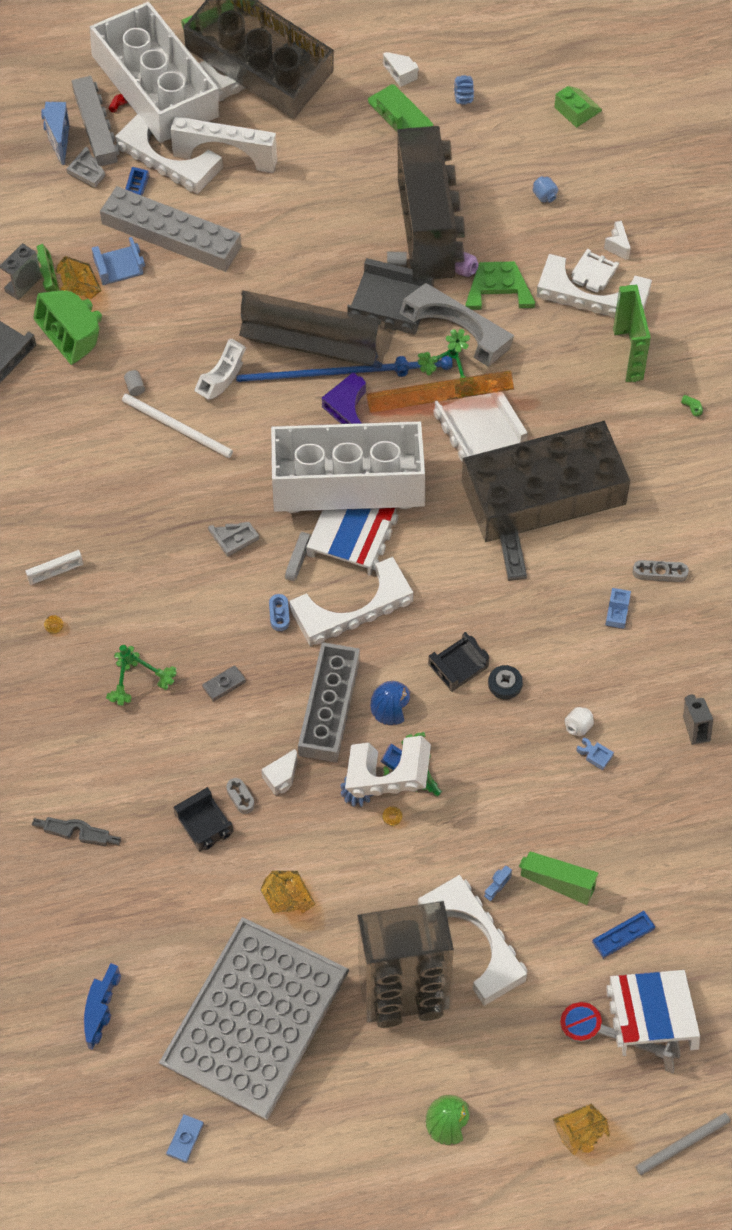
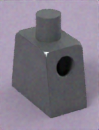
M693 694L684 698L683 719L691 744L711 741L713 717L705 699H696V696Z

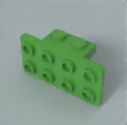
M394 84L368 98V103L406 142L414 140L433 128V123Z

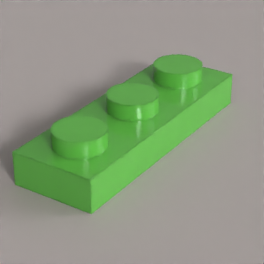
M40 244L36 247L38 251L37 259L41 264L40 273L44 277L43 286L47 292L59 291L51 253L43 244Z

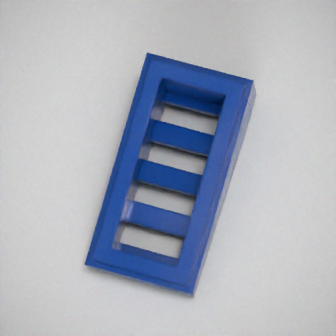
M132 167L125 189L142 196L150 176L149 170ZM131 187L139 189V191L131 190Z

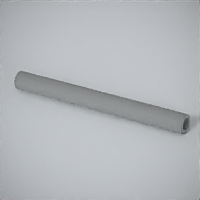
M723 1113L636 1165L637 1172L640 1175L645 1174L730 1123L729 1116Z

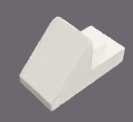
M617 221L614 224V229L611 231L612 237L605 239L604 248L627 260L629 259L631 248L622 221Z

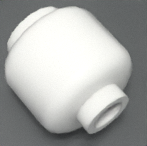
M574 708L565 718L567 731L575 736H583L594 725L593 714L587 708Z

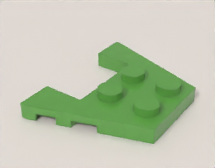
M515 261L479 262L465 306L471 310H481V294L517 293L519 308H535V301Z

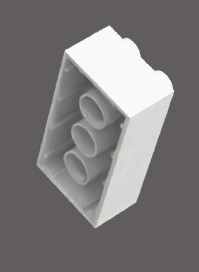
M149 1L90 26L91 53L93 58L135 112L149 126V130L160 143L171 139L170 129L174 117L206 122L219 117V88Z
M421 422L271 427L274 512L286 511L296 513L307 510L393 507L409 509L425 506V468Z

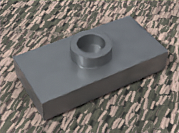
M234 665L205 682L202 686L214 702L246 683V679Z

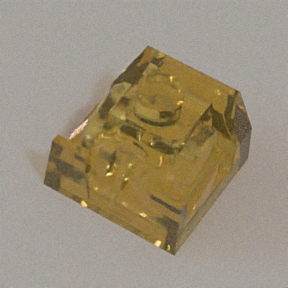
M64 256L58 263L56 273L61 274L60 278L63 282L61 290L71 291L79 296L84 295L88 299H92L102 291L90 264L68 256Z
M272 870L264 879L260 889L273 914L300 910L304 914L316 905L298 871Z
M592 1104L553 1119L562 1143L573 1155L578 1150H582L583 1153L593 1151L594 1144L598 1143L597 1139L601 1138L603 1133L607 1137L610 1136L607 1119Z

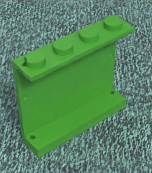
M638 285L620 286L613 332L614 335L629 334L631 347L625 381L636 382L644 380L651 337Z

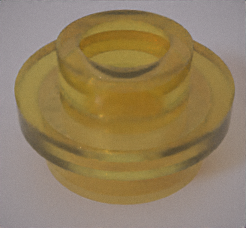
M51 615L45 620L44 628L50 634L59 633L63 629V620L56 615Z
M395 806L386 808L382 815L383 821L389 826L398 825L402 821L401 810ZM390 815H395L396 818H395V819H390L389 816H390Z

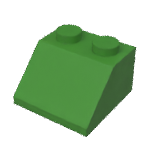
M567 86L555 94L554 108L576 128L602 111V108L579 88Z

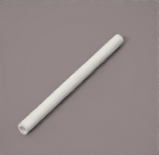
M124 394L122 402L227 458L232 456V449L129 394Z

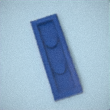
M642 911L594 938L592 943L604 959L655 930V926L646 912Z

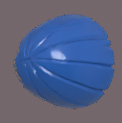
M386 681L380 684L373 692L370 701L373 717L375 716V719L380 723L383 722L384 725H397L404 722L402 708L410 700L409 688L398 681Z

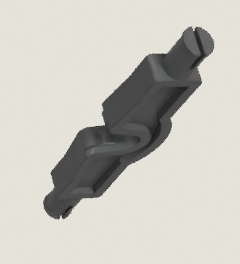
M47 817L46 820L34 818L32 826L43 828L45 833L57 835L65 839H70L73 832L78 829L80 830L79 841L82 843L102 846L111 843L119 846L121 842V837L112 836L108 830L91 827L88 823L79 819L64 821Z

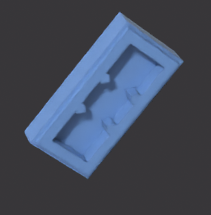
M183 1115L166 1153L167 1156L187 1163L204 1123L190 1116Z

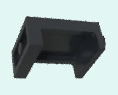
M464 632L459 641L437 655L435 652L428 656V665L449 690L453 692L488 668L489 655L484 649L481 650L472 635L469 636L467 632Z
M208 787L173 807L176 818L199 852L210 849L217 841L227 839L234 832L233 824L231 821L228 822L212 798V793Z

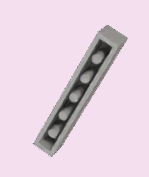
M91 76L71 80L78 108L98 165L105 166L117 163L119 150L118 146L113 144L115 138L113 132L109 131L111 129L109 119H105L107 117L105 107H101V104H103L101 95H97V92H99L97 82H93Z

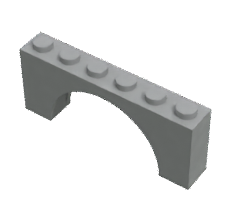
M427 283L403 300L400 314L413 322L422 318L434 317L450 320L461 325L477 341L478 346L473 358L488 367L510 349L515 336Z

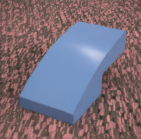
M612 588L606 626L625 628L631 591Z

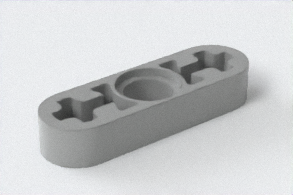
M300 533L286 570V580L296 581L307 552L306 546L311 538V534Z
M639 560L633 566V575L640 580L682 582L686 580L689 571L687 565L681 562ZM642 567L644 572H640L639 568ZM663 568L666 573L660 575L656 573L655 569ZM677 570H681L682 575H679Z

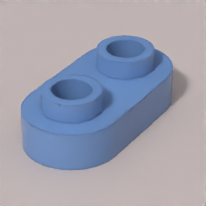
M276 594L269 600L270 623L274 630L284 631L290 624L288 599L282 594Z

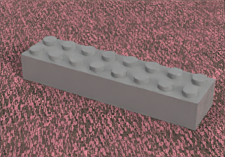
M118 186L115 187L100 210L103 225L224 272L227 271L242 247L241 234Z

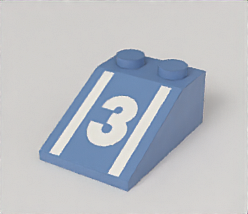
M45 102V109H42L41 112L42 119H45L44 130L47 131L48 139L61 165H65L70 128L66 102Z

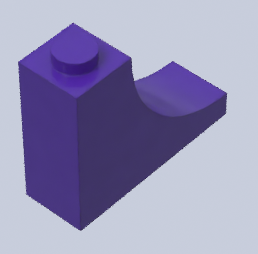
M354 372L322 397V408L340 424H362L355 410L359 400L366 394L365 380Z

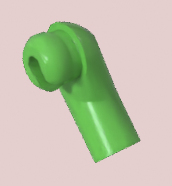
M684 395L681 403L689 406L694 416L702 415L703 408L701 402Z

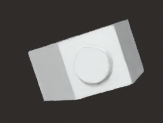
M388 52L383 53V66L400 87L417 80L419 68L410 57Z
M295 749L261 769L262 778L275 796L279 793H285L292 786L298 761Z

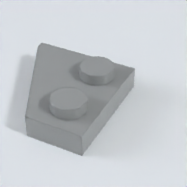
M87 147L82 150L66 169L68 174L93 187H96L105 177L104 170L98 165L97 160L92 157Z
M250 522L225 524L226 527L214 528V525L208 527V531L227 557L259 540V535Z

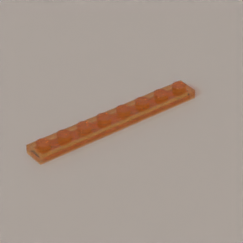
M508 370L367 393L369 411L372 413L434 403L435 401L440 402L514 390L512 372Z

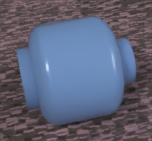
M541 176L533 183L532 191L541 202H552L557 197L558 187L550 177Z

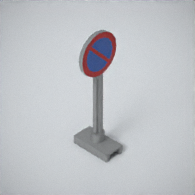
M573 1003L561 1015L560 1024L562 1032L572 1041L581 1043L590 1041L598 1034L616 1039V1035H619L618 1031H614L613 1028L602 1025L600 1012L590 1003ZM670 1041L667 1043V1046L655 1043L632 1045L663 1058L665 1071L674 1072L673 1058L680 1057L679 1041Z

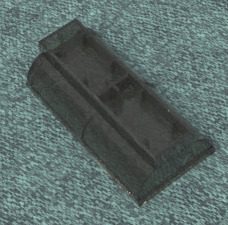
M242 290L241 293L242 324L239 336L249 341L381 369L393 334L396 333V329L382 319Z

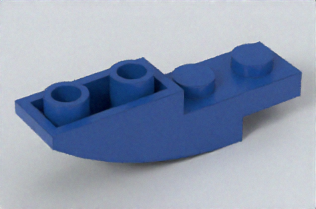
M110 963L102 981L94 978L86 1000L84 1032L88 1048L93 1050L95 1044H99L102 1038L101 1031L104 1025L107 1026L111 1019L109 1007L105 1004H109L112 998L111 991L114 985L117 986L121 979L119 967Z

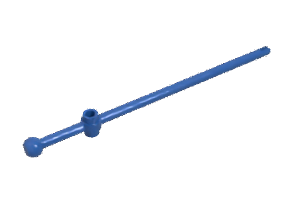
M399 356L396 358L395 363L241 374L236 376V380L238 382L381 371H395L398 376L404 377L408 374L409 369H420L422 365H419L418 362H408L406 357ZM445 356L438 360L437 363H434L436 367H441L444 370H450L453 366L452 358L449 356Z

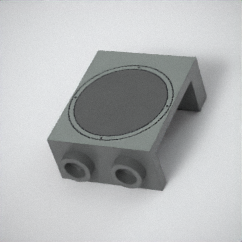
M23 243L0 265V269L11 276V281L4 287V290L17 300L41 278L36 251Z

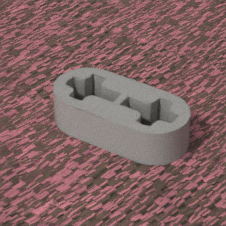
M230 779L226 788L235 807L242 814L252 812L254 809V799L241 779ZM233 785L239 787V794L235 789L232 790ZM242 798L244 799V801H245L246 803L249 804L248 807H246L245 805H242V801H241Z

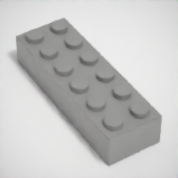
M321 643L298 743L299 756L338 762L360 662L359 648Z

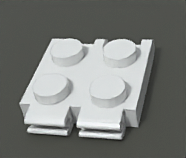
M587 249L572 271V282L581 286L587 283V289L598 293L599 290H604L617 270L619 263L607 260L605 256H598Z

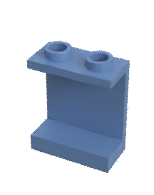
M129 237V247L101 254L98 246L92 247L93 259L102 285L143 275L142 267H145V262L142 256L139 257V245L134 243L132 237Z

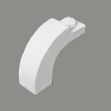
M228 339L219 362L210 372L200 375L194 391L208 400L220 395L238 374L243 364L241 359L246 347L234 339Z

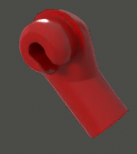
M117 94L114 96L108 110L115 113L119 106L127 104L128 101L122 94Z

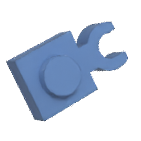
M587 738L582 739V744L586 745V748L577 746L576 749L581 755L587 754L586 761L601 770L606 767L614 755L613 751L598 742L595 746L591 745L590 740Z
M505 865L502 870L498 869L492 877L493 883L484 892L486 899L491 902L497 892L501 891L511 879L512 869Z

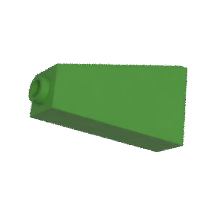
M531 851L527 857L523 856L519 868H521L520 876L585 905H588L594 893L599 874L593 870Z

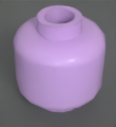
M459 252L452 258V269L459 275L470 277L478 270V262L474 255Z

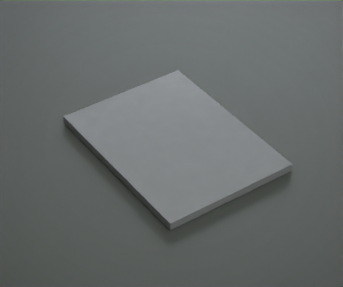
M242 917L159 1063L268 1120L349 973V969Z

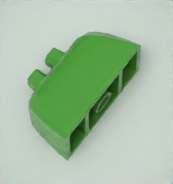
M59 290L38 293L33 316L34 321L70 365L76 363L97 344L100 330L98 323L101 322L102 314L99 310L92 312V302L89 299L81 300L78 295L71 291Z

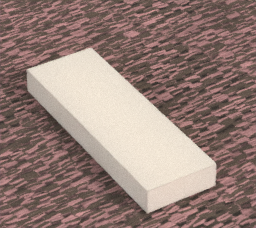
M77 550L25 571L30 585L82 566L83 561L80 551Z

